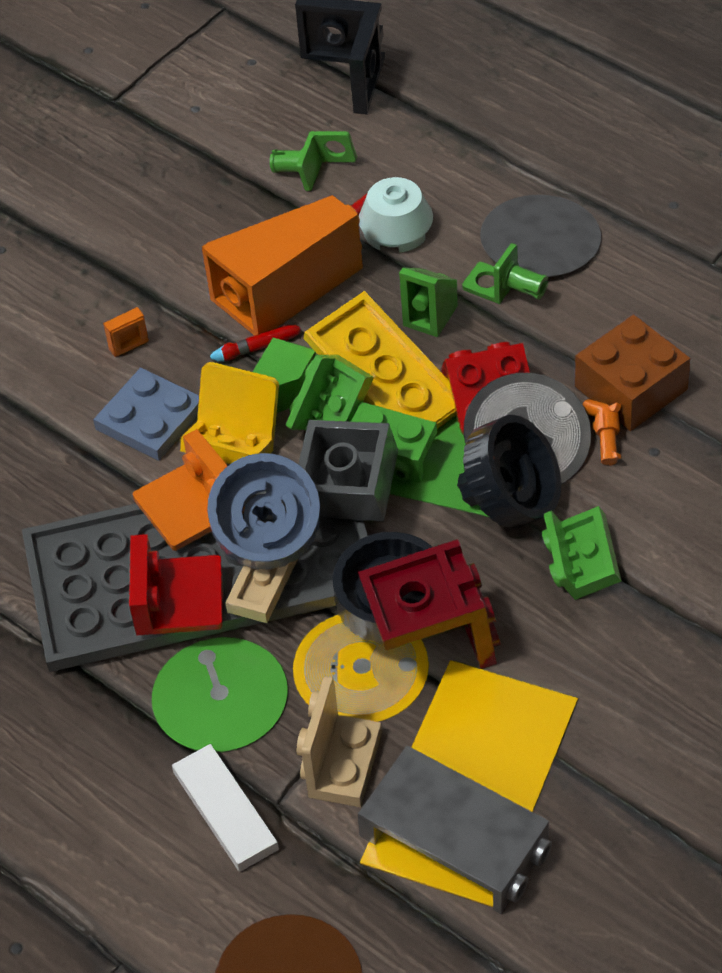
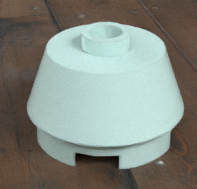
M400 177L386 178L375 183L368 191L359 213V226L367 242L374 248L380 250V245L399 247V252H406L418 247L425 241V233L430 229L433 222V212L420 188L414 182Z

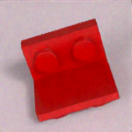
M148 534L130 535L129 607L136 636L221 629L223 627L221 557L219 555L160 559L158 551H151Z

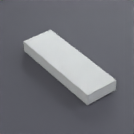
M211 744L172 764L173 773L239 872L279 850L278 842Z

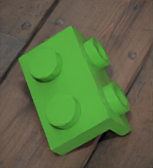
M316 355L305 371V381L299 395L291 403L290 415L286 426L291 430L306 431L309 420L351 422L360 402L364 401L374 377L339 355Z
M360 402L351 422L390 424L398 448L393 478L399 481L411 480L421 483L424 477L422 464L437 434L436 422Z
M599 506L563 521H560L552 510L544 513L547 529L542 531V536L548 551L553 556L554 563L549 565V569L557 587H564L576 600L621 582L606 514Z

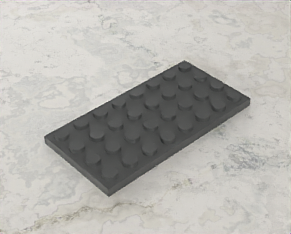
M266 491L257 492L250 496L244 503V506H246L251 498L260 494H266ZM137 504L22 529L49 672L264 623L227 613L225 602L243 565L229 558L221 550L212 531L174 551ZM268 515L265 520L259 518L258 520L264 523L267 521L273 522V516ZM320 518V525L315 540L311 543L309 549L298 558L269 621L336 606L333 589L334 568L342 553L349 546L368 536L363 520ZM148 534L151 551H158L160 559L219 555L221 557L223 627L221 629L136 636L129 607L130 535Z

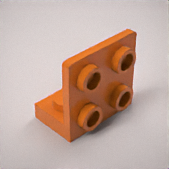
M198 429L183 436L186 454L182 456L184 465L139 488L132 494L135 503L174 551L211 532L207 509L208 498L215 480L227 467L226 463Z

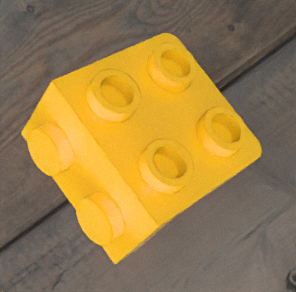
M207 362L201 368L197 422L181 436L180 451L186 453L183 436L198 429L227 464H231L248 455L259 453L271 454L274 447L279 382L277 379L214 362Z

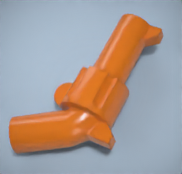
M587 399L582 405L587 415L595 417L592 428L595 430L596 435L600 436L601 463L604 465L616 464L617 460L621 459V454L617 453L616 436L620 432L618 412L621 409V404L616 402L609 406L607 403Z

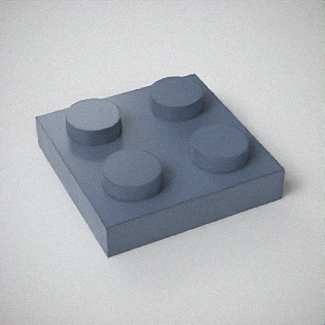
M140 367L93 419L95 429L160 461L198 417L199 395Z

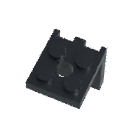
M296 0L295 9L301 59L349 63L353 113L367 115L385 60V52H381V43L384 37L383 25H379L382 4L354 0ZM327 27H334L341 32V34L331 33V31Z

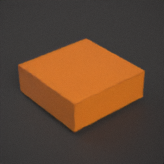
M138 307L103 323L108 347L114 357L149 341L145 318Z

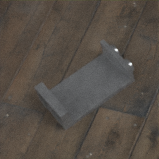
M408 745L358 812L360 837L376 844L384 832L493 892V910L499 914H502L510 900L516 903L521 898L529 880L526 876L534 864L540 867L544 863L552 847V842L548 840V820Z

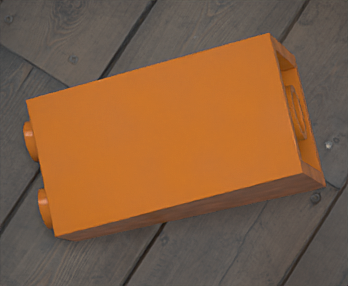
M331 195L206 243L202 246L210 300L253 335L276 329L363 268L362 244L359 232L360 219L356 210Z

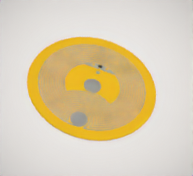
M335 615L315 626L304 637L295 654L293 677L299 694L308 705L313 690L320 691L324 676L333 677L338 715L379 722L402 712L418 697L427 680L429 662L426 648L421 639L386 651L383 644L370 640L367 641L359 635H355L343 624L341 617Z

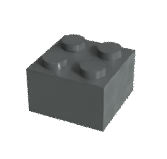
M309 420L298 465L309 474L316 486L320 503V518L384 521L398 456V448L390 424Z

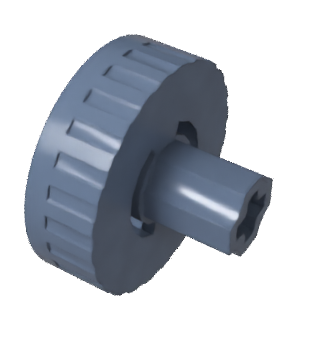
M259 453L242 457L231 463L219 474L209 494L207 509L213 536L221 550L229 558L243 566L265 570L286 566L288 563L296 561L305 553L315 540L320 525V503L316 486L309 474L300 465L286 457L270 453ZM266 491V494H260L251 498L249 502L246 504L244 513L242 514L244 503L248 500L250 496L254 495L257 492ZM268 515L273 516V522L267 521L264 523L258 520V518L265 520Z

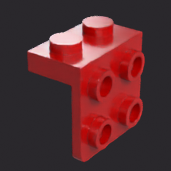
M500 342L488 346L485 351L472 353L470 349L461 350L449 354V358L444 360L441 372L450 383L461 433L464 435V420L468 407L476 394L484 386L505 375L530 373L523 343L511 345L510 342Z

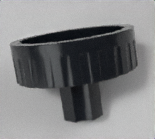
M511 414L502 416L472 431L464 446V473L459 474L457 483L464 502L471 507L479 505L481 510L492 521L509 528L524 526L544 518V513L555 510L561 495L559 465L550 443L532 422L524 417Z
M401 532L372 534L349 546L338 559L333 572L336 610L343 624L355 635H359L367 641L370 640L383 644L358 572L432 548V546L419 537ZM412 591L404 596L403 601L406 603H417L425 597V594L420 591Z

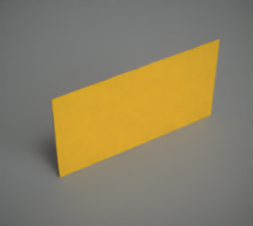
M450 660L411 748L533 812L578 698ZM384 832L376 844L368 843L361 858L360 864L493 907V892Z

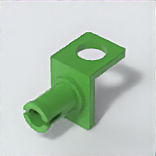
M310 131L301 150H272V154H270V168L273 173L299 172L305 191H312L322 162H355L357 154L349 132ZM328 141H337L344 146L345 151L335 153L328 149L326 143Z
M511 243L495 266L478 262L462 283V289L497 304L502 302L511 288L539 300L547 289L548 276L520 267L518 263V246ZM490 275L494 277V286L490 288L480 287L476 280L481 276Z

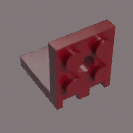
M459 539L358 572L386 651L463 625L480 669L497 664L494 647L500 645V640L493 623L496 622L489 598H483L480 590L482 583L474 563L467 565ZM412 591H420L425 594V597L417 603H406L403 601L404 596Z

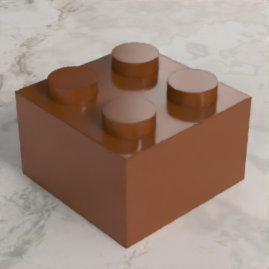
M633 314L575 355V387L591 400L607 403L609 406L616 402L621 404V409L618 412L619 423L631 432L688 390L691 358Z

